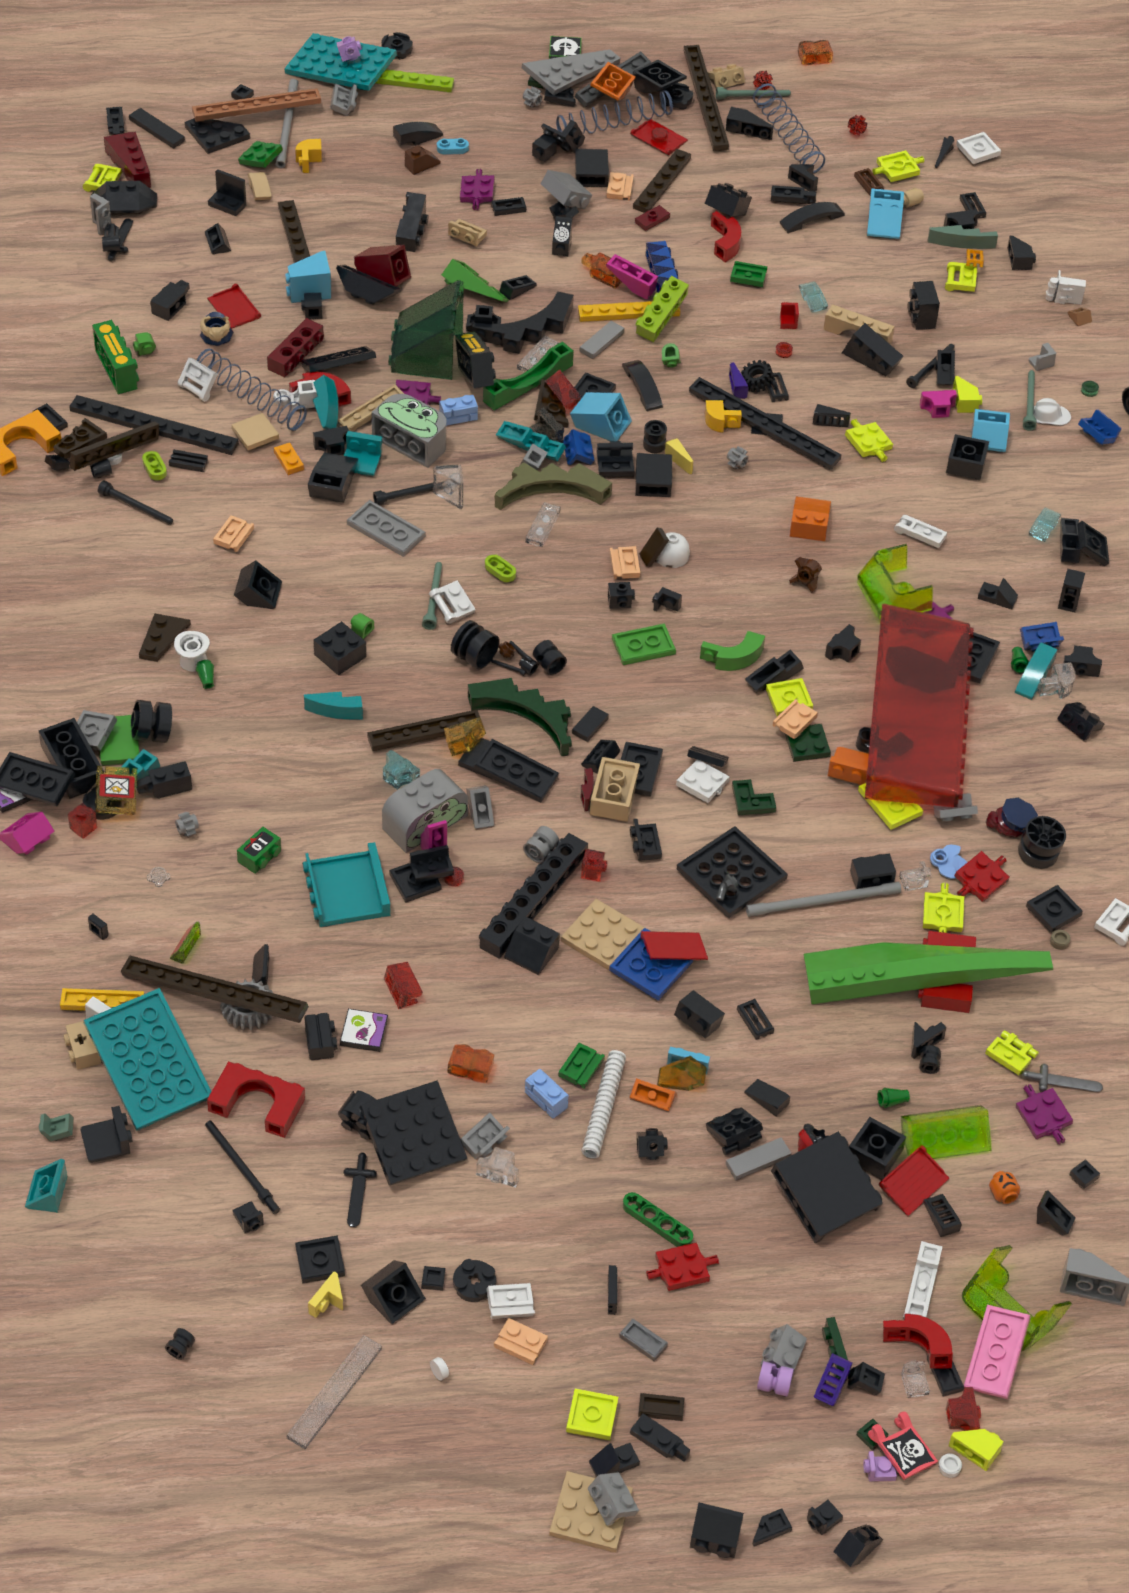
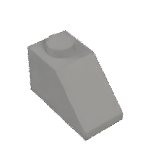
M483 785L466 788L474 828L494 826L489 787Z

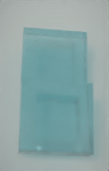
M815 281L799 285L804 301L807 300L811 312L827 309V301Z
M1045 507L1031 527L1029 535L1045 542L1051 530H1054L1061 514Z

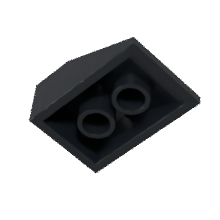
M656 60L633 71L635 88L643 93L661 91L687 79L686 75L660 60Z

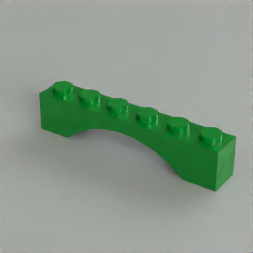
M562 341L550 348L541 360L525 373L511 379H495L494 385L483 387V402L495 411L540 385L542 379L549 380L573 366L574 350Z

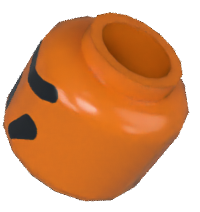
M999 1171L993 1175L989 1183L990 1190L998 1202L1009 1204L1018 1198L1020 1186L1012 1173Z

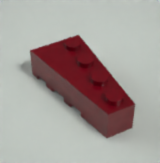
M136 131L105 136V153L111 157L114 164L116 163L122 169V173L126 176L127 181H140L151 188L150 171Z

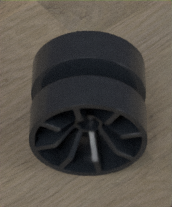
M136 700L131 715L132 739L147 741L151 734L153 742L167 743L172 726L171 704L156 702L153 708L151 701Z
M1048 816L1032 818L1028 822L1018 845V853L1021 859L1026 864L1035 868H1048L1054 865L1066 840V831L1063 825L1056 819Z

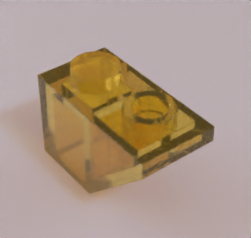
M480 717L444 728L446 742L452 756L471 751L486 734Z

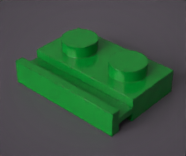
M735 261L730 282L763 287L768 266Z
M578 1043L559 1070L558 1076L575 1085L579 1084L585 1089L605 1060V1055H600L596 1050Z

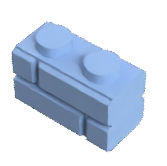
M464 395L463 397L439 401V411L446 417V426L478 420V405L474 395Z
M538 1069L525 1080V1093L544 1111H547V1114L552 1119L568 1108L569 1095L541 1069Z

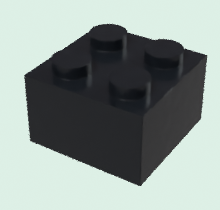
M718 183V185H711L705 204L732 217L745 216L752 197L747 195V191L742 189L736 190L729 183Z
M913 282L912 289L909 291L910 302L907 304L908 312H911V323H914L916 330L936 329L940 302L934 282Z
M955 434L946 473L981 480L989 441Z
M342 621L313 640L314 655L338 676L367 657L366 641Z
M869 1117L849 1145V1149L852 1154L858 1157L862 1169L883 1180L904 1150L906 1136Z

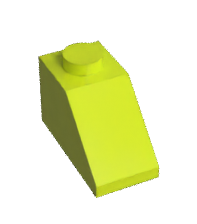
M955 376L953 390H956L957 413H974L975 409H979V405H982V395H979L976 386L959 376Z
M986 1429L954 1432L951 1435L949 1447L987 1471L1001 1452L1004 1441L993 1432H989Z

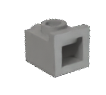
M532 444L521 464L524 462L538 470L548 452Z

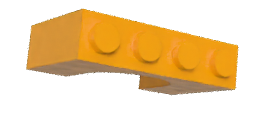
M38 409L0 428V474L4 476L18 469L16 456L7 447L12 441L31 439L49 453L54 450L53 446L62 439L61 433Z

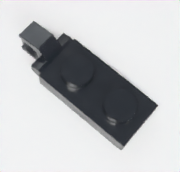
M122 107L106 108L109 134L117 135L124 133Z
M773 185L771 201L814 204L816 202V192L806 191L803 187Z
M642 1414L630 1429L631 1435L666 1458L668 1456L671 1458L676 1456L685 1462L690 1456V1449L683 1444L684 1441L645 1414Z

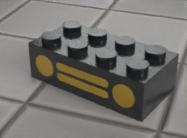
M476 332L456 334L458 368L473 388L494 385L493 379H496L495 369H492V362H494L493 352L489 350V347L486 346L485 342L482 341Z

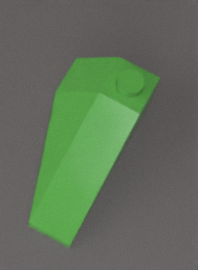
M452 259L441 274L445 278L444 281L450 286L456 285L504 302L509 300L496 288L488 286L489 282L478 276L479 274L463 261Z

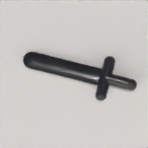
M125 219L119 229L120 251H110L108 255L109 261L114 260L117 252H128V248L122 246L133 223L132 219Z
M364 1152L358 1155L357 1169L345 1168L343 1171L345 1176L353 1177L347 1224L350 1227H356L360 1223L366 1178H375L377 1176L375 1170L365 1169L367 1155Z

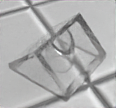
M461 464L435 466L433 468V493L459 509L463 508Z

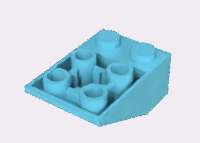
M871 189L867 236L900 239L904 192Z

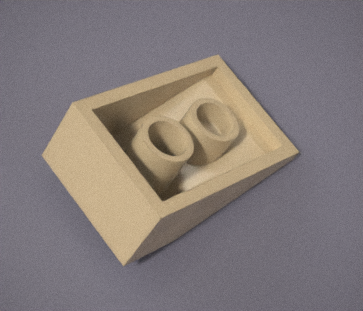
M602 757L591 797L590 815L628 822L640 768L639 763Z

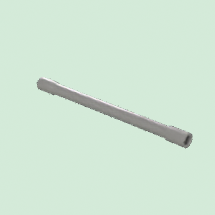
M291 79L289 81L288 92L298 90V80ZM294 107L285 109L280 139L283 151L276 159V166L278 168H284L286 164V153Z
M892 882L879 886L803 898L746 905V913L748 917L783 910L879 895L901 893L900 882Z

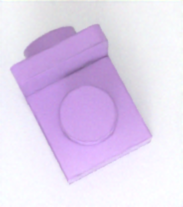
M869 1451L867 1459L863 1461L864 1473H868L869 1482L896 1481V1469L887 1456L874 1457V1452Z

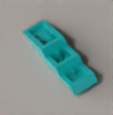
M507 421L503 422L496 433L497 437L526 451L534 444L548 452L545 458L557 462L566 449L563 443L550 440L548 436L533 432L529 427Z

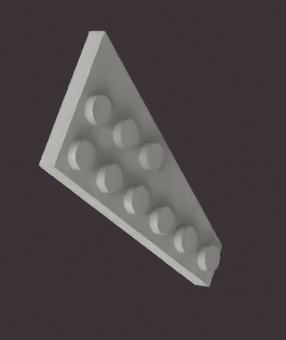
M609 49L522 63L521 68L550 93L555 95L598 74L607 62L613 65L619 64L621 58Z

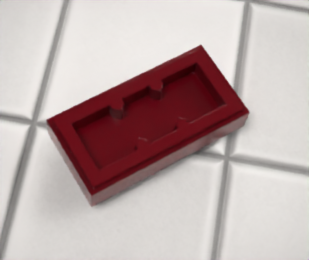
M658 205L636 217L635 223L647 231L669 219L670 213Z

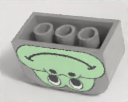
M395 394L388 397L371 412L372 435L382 436L383 444L427 468L430 467L445 452L446 417L435 408L410 395Z
M433 769L397 790L387 799L382 809V829L407 853L421 845L420 835L427 825L446 820L448 828L467 817L468 796L441 769Z

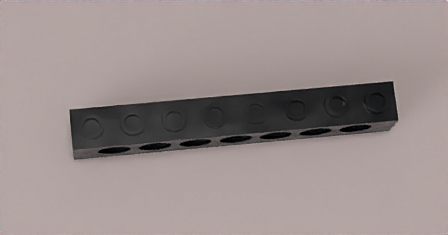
M570 833L564 839L561 838L556 848L547 854L546 860L542 864H538L534 874L526 878L521 889L515 891L509 903L506 902L501 912L492 918L490 925L480 932V948L500 959L507 951L514 931L525 916L533 920L587 857L588 843Z

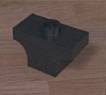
M977 209L946 213L944 226L962 225L963 229H974L977 226L979 213Z
M476 305V311L467 316L466 331L472 332L474 322L501 324V317L494 314L493 306Z
M342 426L313 432L315 450H322L326 453L337 455L345 454L344 445L346 444V434L349 431L348 427Z
M849 624L839 634H835L826 646V658L829 660L840 658L849 662L859 653L861 640L854 635L855 627Z
M1074 645L1073 653L1064 657L1062 673L1099 677L1102 659L1094 656L1093 647Z

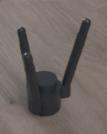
M513 641L509 642L510 645L523 657L519 662L521 668L491 660V663L519 672L523 676L526 673L532 675L539 665L538 662L523 652Z

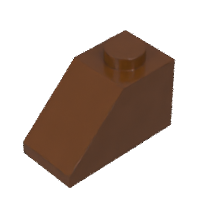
M419 145L405 150V167L413 175L441 164V161L432 152Z

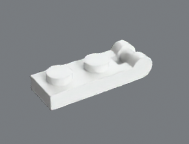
M903 515L899 523L894 527V531L898 534L904 533L937 548L941 546L947 537V532L908 515Z

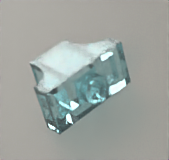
M393 750L386 753V765L383 767V780L398 790L402 785L409 784L420 777V769L408 759H404Z

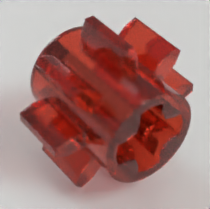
M767 70L759 71L753 76L755 87H760L767 83L772 84L771 80L773 78L771 74H768ZM764 86L759 90H767L770 86Z
M862 115L851 117L847 126L850 128L849 132L853 135L863 134L868 124L865 122L866 118Z

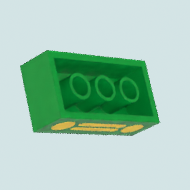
M112 320L93 324L95 351L117 394L138 389L137 361L135 358L132 359L131 350L129 347H126L125 338L120 336L119 327L115 326Z

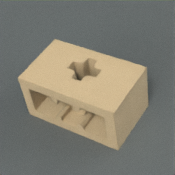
M83 1021L66 1025L67 1034L63 1035L66 1047L70 1046L71 1048L68 1051L71 1063L75 1062L77 1070L101 1064V1058Z

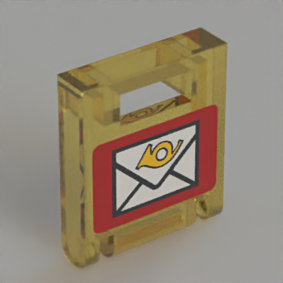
M97 766L95 812L135 815L137 768H132V774H129V768L105 766V773H103L102 766ZM107 800L126 801L124 808L107 807Z

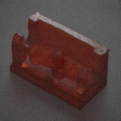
M558 370L545 381L566 409L573 408L582 398L561 370Z
M403 962L387 966L384 980L398 1009L418 1003L417 999L412 998L422 996L423 991L409 963Z

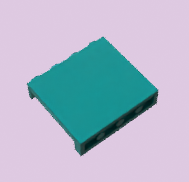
M375 842L368 843V851L310 860L309 854L305 853L306 861L302 862L303 871L308 873L306 884L307 888L312 890L309 893L310 902L315 904L313 915L314 919L319 921L320 927L391 916L390 900Z

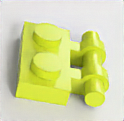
M1004 1030L1000 1035L1003 1039L997 1037L986 1049L985 1054L1020 1076L1031 1063V1057L1035 1059L1039 1052L1033 1049V1045L1019 1040L1018 1036L1014 1033L1010 1034Z

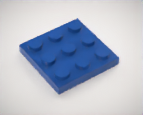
M640 932L609 966V971L659 1001L693 963V960L650 959Z

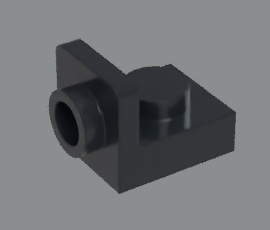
M559 201L549 207L554 220L556 216L572 218L579 212L576 206H564Z
M662 587L653 596V610L656 612L661 605L677 612L681 608L682 595Z
M252 1201L233 1209V1215L244 1233L255 1231L264 1225L263 1213L256 1209Z
M862 1362L849 1371L847 1388L852 1390L859 1386L874 1395H878L882 1390L885 1373Z
M826 1500L816 1509L811 1507L807 1515L810 1527L813 1530H817L821 1535L843 1519V1515L829 1500Z

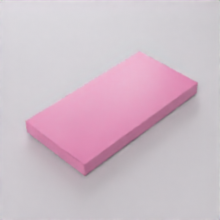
M987 1305L964 1383L965 1389L1008 1399L1030 1322V1315Z

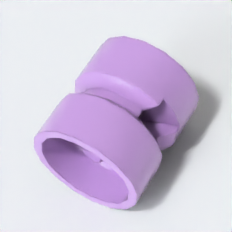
M763 1361L757 1389L766 1392L774 1390L775 1394L787 1397L794 1369L785 1366L777 1368L776 1364Z

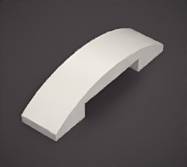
M921 1241L904 1314L927 1316L942 1246Z

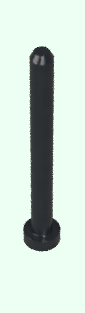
M949 344L943 350H954L955 345ZM936 357L915 376H910L906 380L910 388L917 387L919 380L935 367Z

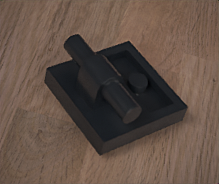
M621 441L597 443L598 474L602 477L634 476L633 443H621Z
M742 1107L735 1108L731 1112L715 1117L712 1121L706 1123L707 1131L726 1145L722 1147L724 1155L736 1150L741 1151L750 1147L751 1143L762 1139L760 1133L763 1130L762 1123Z

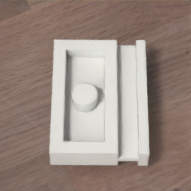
M530 1283L487 1287L491 1319L530 1317L535 1314Z

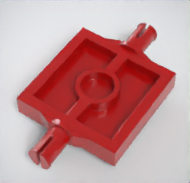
M979 852L956 871L954 876L963 885V888L957 892V895L965 896L971 893L982 902L985 901L1010 878L1000 868V866L1007 862L1006 858L1003 859L1004 856L1001 855L997 860L993 861L984 852Z
M697 1242L657 1251L655 1257L658 1269L646 1271V1276L648 1280L661 1277L668 1291L710 1282L707 1266L719 1264V1259L717 1255L705 1258L701 1254Z

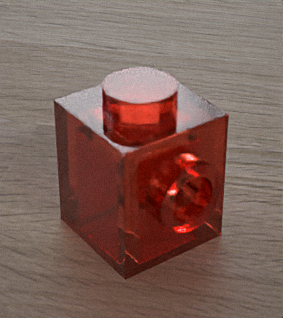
M81 803L68 813L69 828L82 839L97 828L96 812L91 807Z
M591 849L585 850L581 878L601 881L602 873L606 872L608 861L605 860V852Z

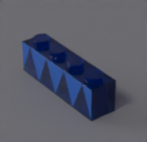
M666 241L646 243L645 256L650 272L658 276L656 292L659 293L665 280L668 281L671 276L678 279V271L674 269V258H671V249L667 247Z

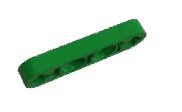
M630 1192L624 1196V1211L676 1247L693 1243V1232L672 1216L637 1193ZM633 1201L636 1202V1205H635V1204L629 1205V1202H630V1203H632ZM651 1211L655 1214V1217L651 1219L646 1218L644 1213ZM669 1223L672 1225V1228L664 1230L661 1228V1224ZM687 1236V1239L680 1240V1237Z

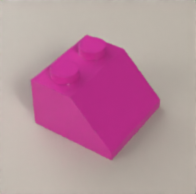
M43 812L27 813L0 832V840L16 854L25 853L26 855L35 849L34 846L39 842L41 844L49 840V835L54 832V829Z

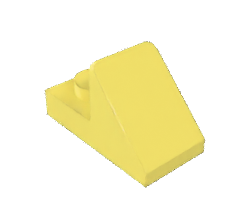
M335 1271L308 1302L309 1314L315 1318L320 1312H325L329 1303L343 1310L338 1274Z

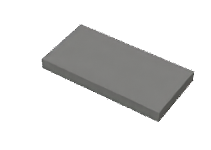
M371 500L367 501L347 519V525L402 557L426 537L425 531Z

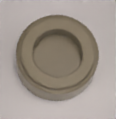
M1055 930L1051 934L1050 944L1055 949L1063 950L1069 946L1071 937L1064 930Z

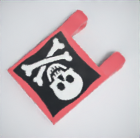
M905 1411L899 1413L898 1417L894 1420L895 1424L902 1429L901 1431L886 1438L882 1427L876 1424L868 1432L870 1439L880 1446L903 1480L938 1463V1460L912 1426L910 1417Z

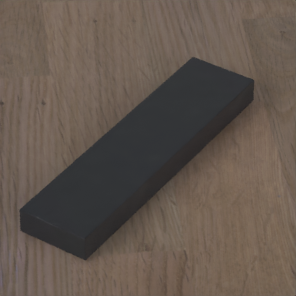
M142 108L129 114V120L172 148L185 141V136Z

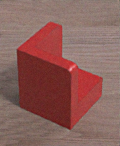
M782 302L780 329H797L799 318L798 303Z

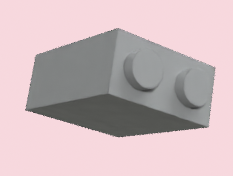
M548 170L540 183L565 206H576L577 208L585 209L592 197V194L568 173Z

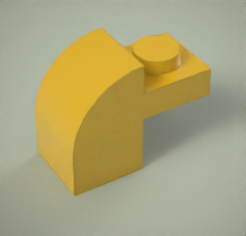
M307 139L297 144L295 148L296 163L302 166L303 173H309V162H322L321 139Z
M706 400L705 422L710 429L723 433L724 428H740L741 410H724L723 400Z

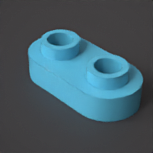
M463 138L441 139L437 142V152L440 154H464L469 150V142Z

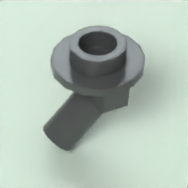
M725 875L724 882L719 887L716 900L724 901L727 890L737 892L738 882L734 876Z

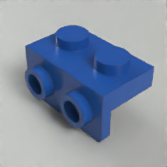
M1095 410L1091 418H1082L1078 423L1085 433L1093 436L1095 441L1101 445L1114 443L1121 432V427L1100 410Z
M572 429L563 440V444L566 446L565 456L567 464L571 466L575 460H579L591 465L594 462V454L590 435Z
M1057 622L1020 628L1024 650L1031 649V651H1036L1041 642L1057 648L1064 641V637L1059 634Z

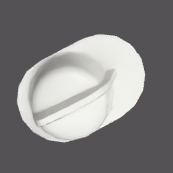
M1043 398L1037 401L1034 406L1033 416L1036 418L1037 423L1065 425L1070 422V412L1051 398Z

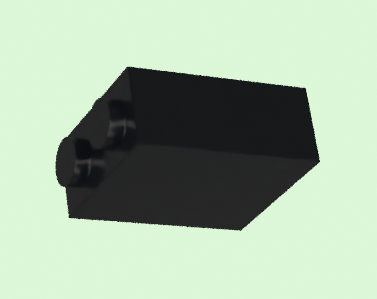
M575 149V179L583 187H608V149Z
M637 453L635 496L671 497L672 455Z

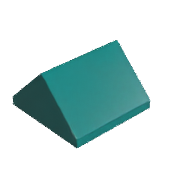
M61 1158L35 1170L25 1204L27 1209L58 1213L68 1177L64 1159Z

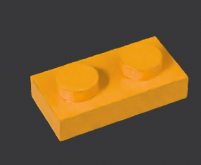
M290 442L274 447V454L287 475L304 470V464Z

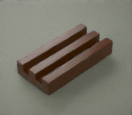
M869 168L854 173V177L869 196H871V189L884 190V186Z

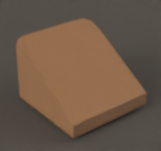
M1080 307L1068 312L1069 317L1077 326L1092 322L1091 310Z

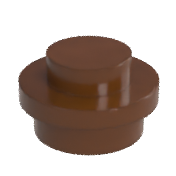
M505 641L499 644V653L503 657H514L516 650L509 642Z

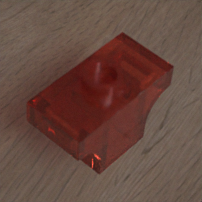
M965 1387L962 1396L958 1398H948L946 1415L949 1429H960L963 1431L980 1429L981 1409L979 1405H976L973 1387Z

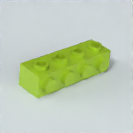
M673 276L668 281L665 280L661 291L654 295L651 305L648 304L645 308L644 315L637 319L635 326H637L636 334L654 343L688 295L689 284Z

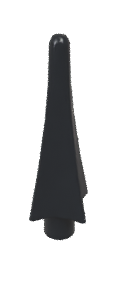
M953 136L944 137L935 168H938L942 160L954 148L953 142L955 140Z

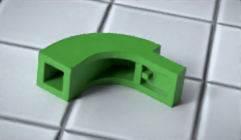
M747 631L744 640L739 645L733 647H722L703 641L700 659L716 663L715 669L723 671L746 668L755 663L762 654L765 636Z

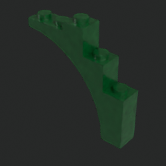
M512 678L468 684L467 697L471 711L498 710L526 718L541 727L551 737L561 756L569 755V747H572L571 737L567 736L566 733H568V718H571V711L569 706L566 707L564 699L544 702V697L540 696L538 689L518 691V686L514 685Z

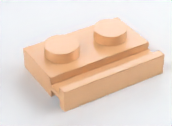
M610 172L607 198L619 200L628 198V201H630L634 175L626 176L623 173Z
M231 515L213 538V542L227 549L232 548L237 552L254 530V524H248L247 521Z
M636 546L618 547V549L610 548L614 579H617V577H622V579L640 578Z
M795 699L773 721V726L779 727L780 731L796 739L817 718L818 712L803 703H798V700Z
M508 1318L497 1340L494 1342V1347L533 1365L546 1344L548 1336Z

